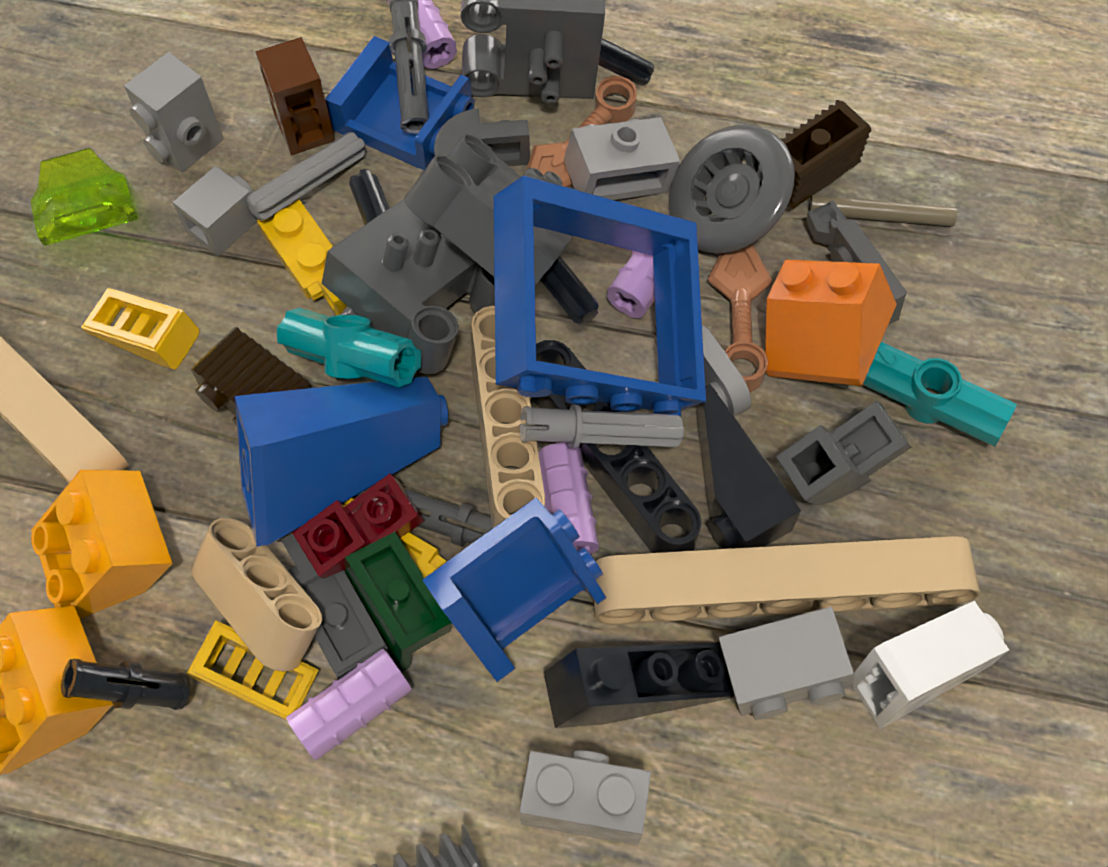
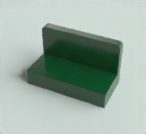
M396 532L345 557V574L390 652L388 655L400 672L410 668L412 652L451 632L452 622L442 611L423 582L424 577Z

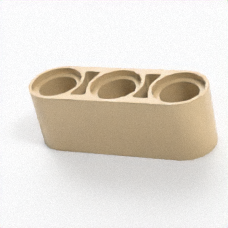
M232 518L214 520L210 524L191 566V574L194 580L253 655L264 666L282 672L292 671L299 666L322 622V613L266 545L256 546L252 528Z

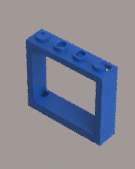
M521 176L493 196L496 385L518 388V393L525 397H543L556 394L565 396V401L570 404L585 405L598 401L610 403V409L613 411L630 412L647 409L653 410V414L678 415L680 417L681 410L706 402L696 222L527 176ZM533 226L653 256L659 383L536 361Z

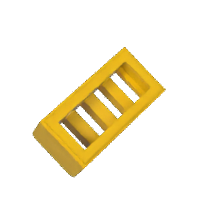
M111 288L105 291L81 327L87 334L173 370L180 366L199 336V328L183 310ZM121 308L125 309L115 325L111 327V323Z
M215 620L187 671V675L211 688L287 721L286 717L301 707L319 670L301 661L297 668L289 671L296 674L297 677L283 704L273 700V697L287 671L274 670L263 693L260 694L252 690L264 665L255 657L242 684H239L231 679L245 652L251 655L253 653L233 628ZM226 643L235 647L222 673L219 674L212 671L211 668Z

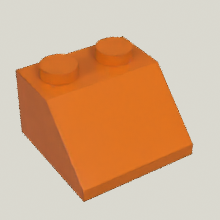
M785 259L767 297L765 353L768 359L767 375L862 386L897 305L881 265L877 263Z

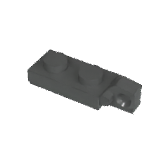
M833 200L813 211H809L807 214V226L815 242L827 244L828 251L831 252L832 262L877 263L881 265L897 304L889 324L899 320L907 291L855 219L848 221Z
M291 533L282 538L281 541L295 564L294 567L287 571L322 613V622L314 637L338 680L356 668L357 663H363L382 648L389 654L390 652L344 570L325 579L320 578L294 535Z

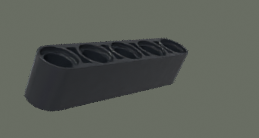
M544 340L536 344V361L586 370L564 343L556 340ZM550 394L543 397H532L540 408L569 410L571 405H573L567 403L565 396ZM597 401L592 404L580 405L588 408L590 411L619 412L611 410L610 403ZM580 443L579 447L581 448L583 464L651 553L694 551L701 529V516L695 505L648 446L615 445L622 452L616 455H607L602 453L599 448L604 445L614 444ZM635 484H645L652 488L654 493L648 496H639L634 494L629 488ZM668 524H675L682 527L686 531L687 536L671 538L663 533L661 528Z

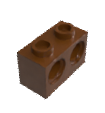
M302 37L255 51L275 119L291 156L334 142L335 139L321 80Z

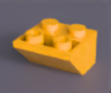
M80 469L31 529L32 547L34 552L39 555L43 567L48 599L54 604L55 608L75 606L79 619L145 593L173 564L140 471Z
M75 606L11 612L0 624V775L10 773L88 734L113 706L112 701L80 697L66 698L61 693L63 671L70 659L74 658L85 662L97 663Z

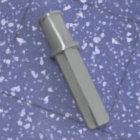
M573 404L569 410L523 406L520 416L521 420H526V424H520V438L522 442H568L570 448H578L580 443L677 447L684 437L683 420L678 415L581 410L580 405Z

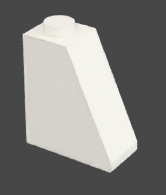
M973 601L873 648L854 672L853 688L881 730L992 666L1009 651V648L1004 643L1003 632L995 619L989 614L983 613L976 602Z

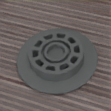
M754 125L728 126L709 134L692 147L678 166L669 191L670 216L696 222L699 250L710 253H726L751 245L773 228L783 215L790 201L795 174L793 160L787 146L776 134Z

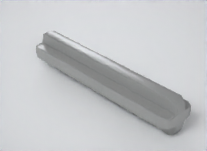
M353 132L346 133L249 194L246 198L248 210L258 220L268 219L361 159L365 155L364 141Z

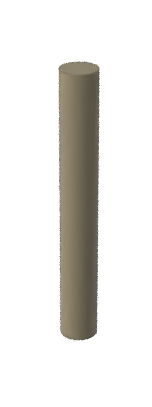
M815 195L811 196L809 211H813L833 200L846 218L954 226L957 219V208L947 206Z

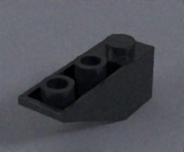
M720 642L576 648L544 671L555 728L608 724L734 697Z

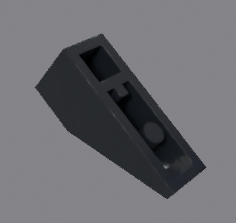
M710 383L705 386L706 402L698 404L696 415L711 533L723 549L765 547L793 530L801 509Z

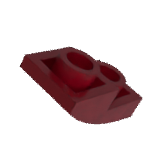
M389 473L349 504L344 505L336 500L292 534L317 575L325 579L345 570L346 556L393 532H396L397 536L401 538L425 520L398 479Z

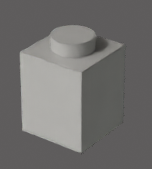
M214 166L173 201L185 231L217 256L221 255L256 224V220H258L247 208L246 198L254 192L249 184L237 175L233 178L217 166Z

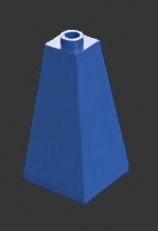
M417 377L412 379V383L401 387L378 381L235 396L241 491L256 546H265L273 543L304 525L336 500L343 503L376 484L389 473L393 474L439 448L440 427L446 426L448 422V409L444 395L437 394L428 377Z

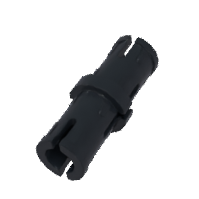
M73 658L67 662L63 671L61 693L66 698L80 697L112 701L114 707L131 709L135 704L179 710L184 708L189 698L190 678L187 673H169L142 669L138 662L123 661L119 666L85 662Z

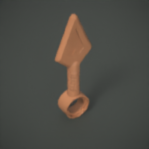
M611 76L602 80L596 88L595 109L578 128L587 125H603L629 120L635 113L637 90L635 85L629 79L622 76ZM619 93L624 95L628 102L623 106L613 107L608 105L604 98L608 94ZM569 138L565 142L534 145L527 169L536 168L543 175L546 172H554L561 178L562 186L569 187L573 185L563 161Z
M753 243L736 251L720 253L707 280L731 301L732 344L727 347L725 353L731 361L740 358L748 359L757 368L755 374L742 376L749 392L758 389L763 383L768 366L766 353L761 347L752 342L751 301L773 284V280Z

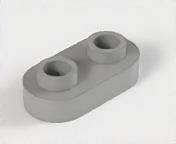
M702 325L705 386L711 383L735 417L751 407V395L748 386L707 327Z

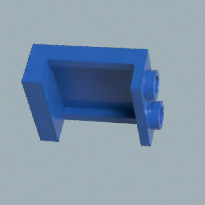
M373 36L325 98L332 130L342 135L353 132L358 138H362L365 145L424 171L435 156V139L441 127L455 115L474 109L475 100L471 94L470 78L460 75L453 86H449L425 75L429 119L419 133H407L400 127L401 114L396 63L393 62L389 42ZM410 75L411 91H412V95H413L412 77H411V75Z
M537 498L531 500L423 579V582L442 611L496 682L516 669L502 649L581 591H586L597 605L607 598L596 582V579L603 575L602 570L584 547L577 551L572 544L580 538L573 524L560 509L551 515Z

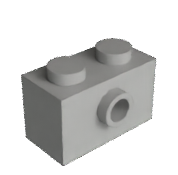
M170 52L166 53L124 85L132 103L129 112L147 137L143 140L144 146L158 162L164 163L168 161L183 173L224 140L202 77Z
M661 117L572 128L563 160L575 190L611 200L669 192L680 163V159Z
M832 607L719 637L741 716L753 713L755 720L772 718L787 712L788 703L810 698L812 705L825 704L846 695L844 689L853 687L854 672Z
M530 751L519 812L521 825L638 845L643 835L651 771L608 764V756L592 751H574L573 758Z

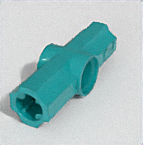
M296 308L286 311L283 321L277 326V343L284 345L288 353L323 363L324 372L331 377L345 379L367 377L401 387L412 383L414 374L421 367V350L413 345L411 339L371 328L370 319L364 316H327L306 309Z
M883 342L880 343L863 382V385L903 403L908 414L916 421L926 424L941 421L994 447L997 445L1017 406L1016 403L962 379L958 368L948 360L929 358L923 361ZM925 388L934 389L940 394L930 393Z

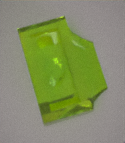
M91 148L40 162L37 190L30 203L36 234L43 246L138 220L131 189L125 174L111 169Z

